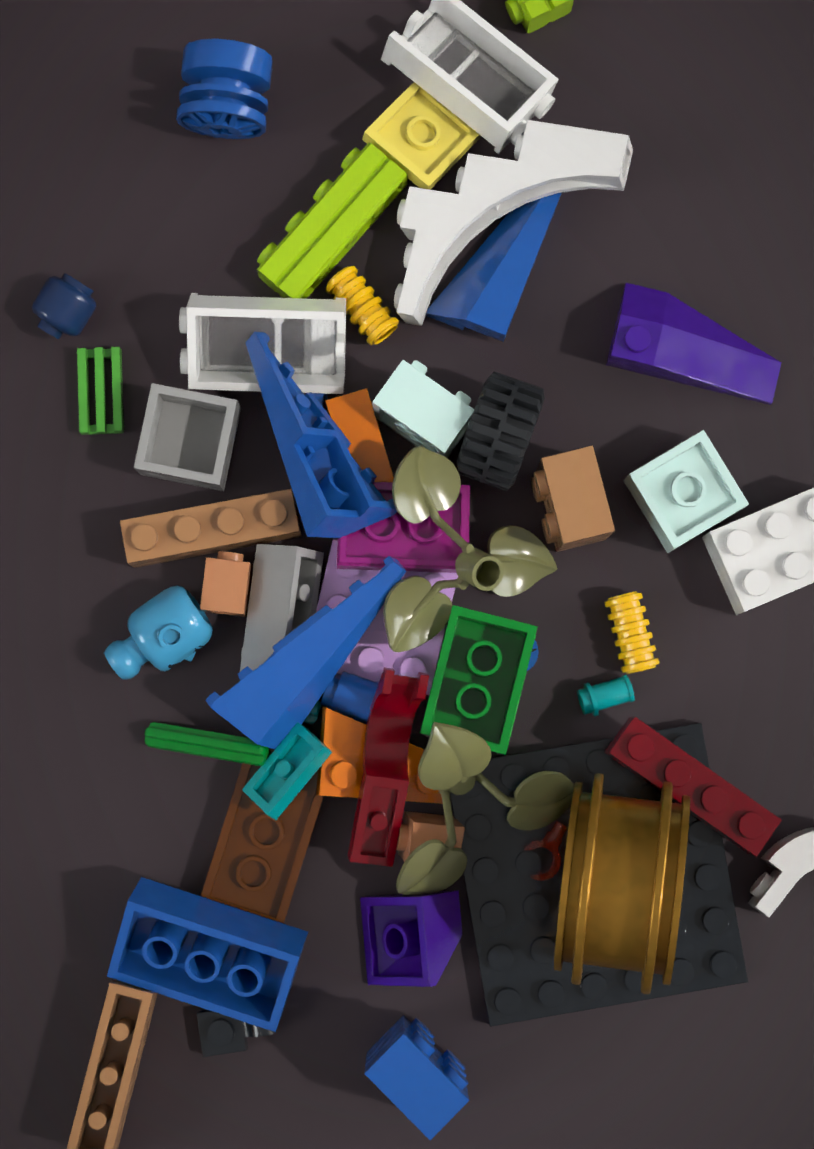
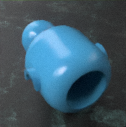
M171 586L141 605L130 615L127 627L131 636L125 640L112 642L106 648L104 654L112 669L123 680L135 677L139 673L141 666L148 661L158 670L165 672L184 659L191 662L196 651L209 642L213 628L205 612L200 610V605L191 593L182 586Z

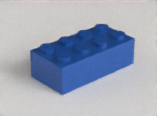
M141 877L127 901L107 977L276 1032L308 931Z

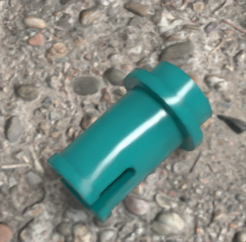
M626 674L593 686L587 682L584 683L583 689L577 690L583 714L592 713L594 717L599 715L600 710L635 701L633 687Z

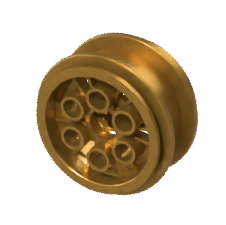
M596 773L592 793L582 792L583 783L575 782L561 885L554 970L561 971L563 962L573 963L571 982L575 985L581 984L583 964L642 972L641 993L650 994L653 974L663 975L662 983L664 985L671 984L684 884L690 796L683 795L681 804L672 803L673 784L666 781L663 782L660 801L603 795L604 775Z

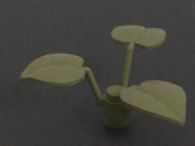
M423 446L414 447L399 464L392 485L393 503L400 516L410 523H420L431 516L433 522L462 549V553L459 554L455 563L457 579L437 581L431 586L430 582L421 576H410L400 580L391 588L384 602L383 616L388 644L394 652L414 649L435 637L445 627L450 617L452 601L448 596L440 592L442 589L460 588L465 590L470 584L482 591L491 590L499 596L510 597L526 591L540 579L558 569L551 553L542 541L530 531L516 525H507L495 530L488 539V553L474 548L472 544L466 542L438 513V511L449 509L457 500L461 488L459 473L455 465L448 458Z
M434 722L428 744L418 765V777L425 787L438 790L441 794L447 840L445 843L436 839L428 840L412 851L399 872L396 881L398 893L407 896L436 893L453 885L464 873L467 865V856L462 849L454 848L457 840L450 801L451 792L455 795L466 794L472 790L475 781H478L502 804L512 807L507 815V821L510 826L519 830H535L554 822L569 808L572 803L575 783L560 772L542 771L522 781L515 790L514 798L508 797L481 773L488 766L491 759V749L487 742L479 735L464 728Z

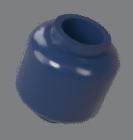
M66 273L61 278L57 276L49 277L32 304V311L41 319L37 327L57 339H60L63 333L69 336L80 335L96 309V302L91 297L94 291Z

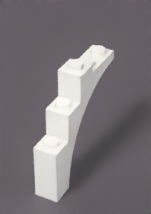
M527 120L524 134L518 135L515 143L514 157L518 161L468 153L465 167L461 166L456 176L455 188L459 194L409 186L407 198L400 201L397 212V223L409 240H413V243L409 242L404 253V267L407 268L404 283L398 284L394 295V307L397 309V314L407 324L422 326L432 295L449 265L475 236L496 219L516 208L562 192L585 189L624 191L633 153L629 135Z

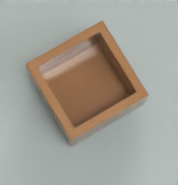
M593 445L541 458L534 472V477H531V484L536 502L544 501L547 514H544L545 518L541 519L547 544L555 543L556 551L559 552L606 540L615 531Z

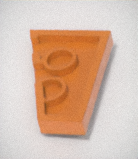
M326 707L322 709L320 741L332 753L318 769L316 795L358 798L363 775L366 724ZM409 743V785L406 801L443 804L439 791L425 787L418 777V765L424 749Z

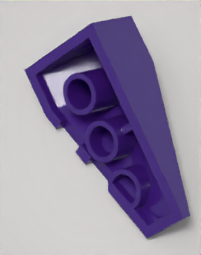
M626 283L606 365L771 405L781 362L671 294Z

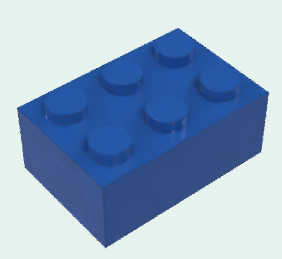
M403 1015L367 1051L364 1074L431 1140L469 1102L467 1090L469 1083L465 1079L467 1074L464 1072L466 1068L451 1051L447 1049L442 1054L434 1046L433 1038L435 1036L418 1018L410 1022Z

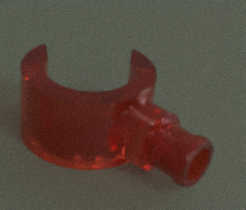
M558 821L555 822L551 831L546 833L543 840H533L523 848L524 850H534L538 847H544L551 852L553 857L551 867L544 872L529 875L532 879L548 880L560 868L561 856L558 847L563 840L561 838L568 828Z

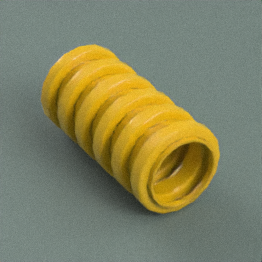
M355 266L345 267L328 281L325 290L328 294L334 293V300L336 297L346 298V315H351V323L360 326L358 331L361 335L366 334L368 336L366 341L369 345L379 344L397 329L399 320L396 317L391 318L389 316L391 310L387 306H381L383 300L379 296H373L374 289L371 286H365L366 279L363 276L358 277L356 275L358 269Z
M637 591L614 596L604 602L605 607H610L611 609L608 619L614 621L615 627H612L611 631L613 634L617 633L618 640L614 641L615 646H620L621 649L618 659H623L625 665L621 667V671L627 674L655 668L659 664V659H654L652 653L656 651L655 645H650L649 641L650 638H653L652 632H647L646 626L650 624L649 619H644L643 617L646 607L641 606L639 601L643 598L642 593H637Z

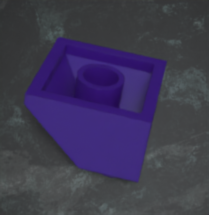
M459 890L439 891L432 894L412 896L400 893L360 897L368 985L436 986L463 935Z

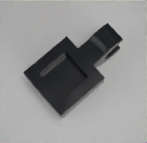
M210 1010L196 1013L203 1057L246 1051L248 1049L247 1037H261L274 1034L273 1031Z

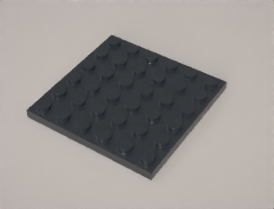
M702 723L656 730V732L710 769ZM614 738L491 758L488 766L481 772L501 792L514 798L516 788L526 778L542 771H555L566 775L573 783H583L582 792L592 793L594 776L596 773L604 775L603 795L660 801L661 793L604 753ZM475 781L472 790L466 794L455 795L452 792L450 793L454 818L465 827L461 848L467 856L464 879L490 1027L748 982L723 839L719 833L692 814L689 816L684 884L671 984L664 985L662 983L663 975L653 974L650 994H642V972L583 964L581 984L575 985L571 982L573 963L563 962L561 971L554 970L558 913L571 805L558 819L545 827L535 830H519L510 826L507 821V815L512 807L502 804L478 781Z

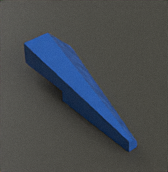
M556 193L526 203L509 212L428 308L426 316L464 330V327L504 342L562 193Z
M255 331L246 341V346L307 537L341 538L393 516L397 512L393 499L386 501L373 484L377 476L370 467L364 470L361 469L348 450L351 443L313 393L310 392L304 395L291 378L295 370L289 362L280 364L267 345L270 340L269 336L266 333Z
M388 556L383 560L385 566L376 576L365 584L360 580L353 583L349 587L352 593L349 597L333 609L325 605L272 646L274 652L263 664L254 671L248 666L238 673L240 682L222 696L213 692L205 700L207 704L257 745L276 749L297 722L302 725L384 605L386 596L391 588L402 579L406 569L397 559Z

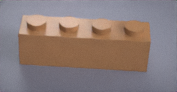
M292 489L120 520L127 563L134 568L302 537Z
M116 979L109 983L67 1149H118L158 993Z

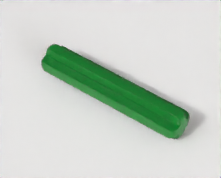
M156 722L150 723L144 734L145 744L150 748L256 766H263L269 756L268 747L257 745L246 737Z

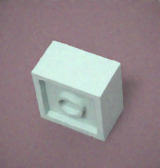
M402 360L372 402L375 417L416 447L423 446L448 458L469 426L474 409L469 406L471 398L462 391H458L456 395H453L425 375L427 367L419 361L414 360L410 365L405 360Z
M704 430L633 471L623 480L667 553L749 505Z

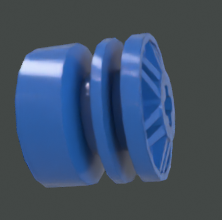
M200 39L189 42L183 50L181 70L182 79L189 86H185L179 91L181 105L177 108L176 119L178 124L192 132L216 138L250 139L264 134L267 123L264 114L268 111V101L261 94L270 89L272 56L264 49L235 40Z

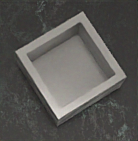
M152 383L134 469L143 476L224 491L241 412L238 401Z

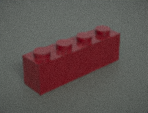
M635 716L628 717L604 752L660 793L662 792L663 782H672L673 802L681 804L683 795L690 796V814L749 855L758 856L782 821L779 817Z

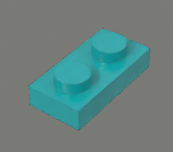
M297 722L267 758L264 765L258 769L244 786L242 791L268 816L277 820L330 756L332 751L306 727Z

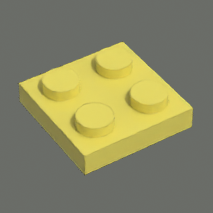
M413 82L364 132L362 140L367 144L372 143L383 152L388 159H391L408 175V179L419 188L431 190L480 139L481 135Z

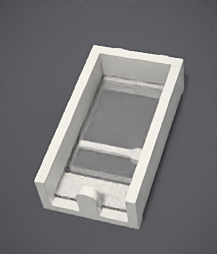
M431 0L429 8L424 14L416 10L408 19L402 36L396 31L389 35L381 57L384 63L388 66L390 64L394 65L495 147L494 151L497 154L510 142L515 145L517 136L525 132L527 120H531L534 116L541 119L555 102V98L551 94L559 79L461 0Z
M191 293L187 307L180 308L179 331L180 333L187 334V348H181L180 371L181 374H188V389L261 392L246 346V341L256 331L266 333L269 336L270 340L267 345L280 364L289 362L295 372L291 378L303 393L343 394L345 383L346 298L336 297L333 300L207 296Z

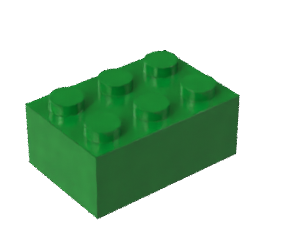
M452 605L420 733L430 736L434 722L454 725L482 737L489 745L491 752L506 755L538 626Z

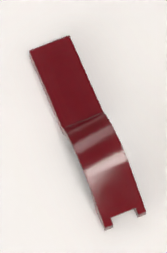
M384 667L366 725L363 775L347 857L350 862L393 867L409 785L408 748L410 733L416 710L426 696L429 675L418 672L417 678L394 675L395 671L393 668Z

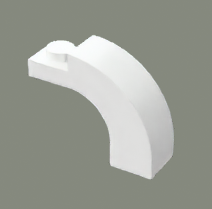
M814 827L796 831L784 837L761 857L774 870L770 875L764 872L755 881L750 889V893L754 896L748 904L762 915L770 917L798 880L814 870Z

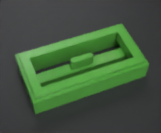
M95 347L88 350L86 348H77L79 433L81 435L124 433L122 349L120 347H111V349ZM90 359H94L96 425H90L88 363ZM104 359H111L113 424H106Z

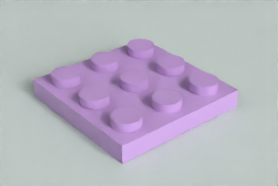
M334 538L316 612L325 605L331 609L335 608L352 594L349 587L353 583L360 580L365 584L376 576L380 570L337 569L338 539ZM406 571L402 577L404 579L410 576H421L427 579L431 586H433L437 581L457 579L458 575L457 573ZM455 588L442 589L440 592L448 596L452 601ZM383 605L337 673L342 674L345 671L378 683L384 667L393 668L395 671L394 675L417 678L418 672L427 673L429 680L426 695H430L446 625L435 637L426 643L408 651L394 652L388 644Z

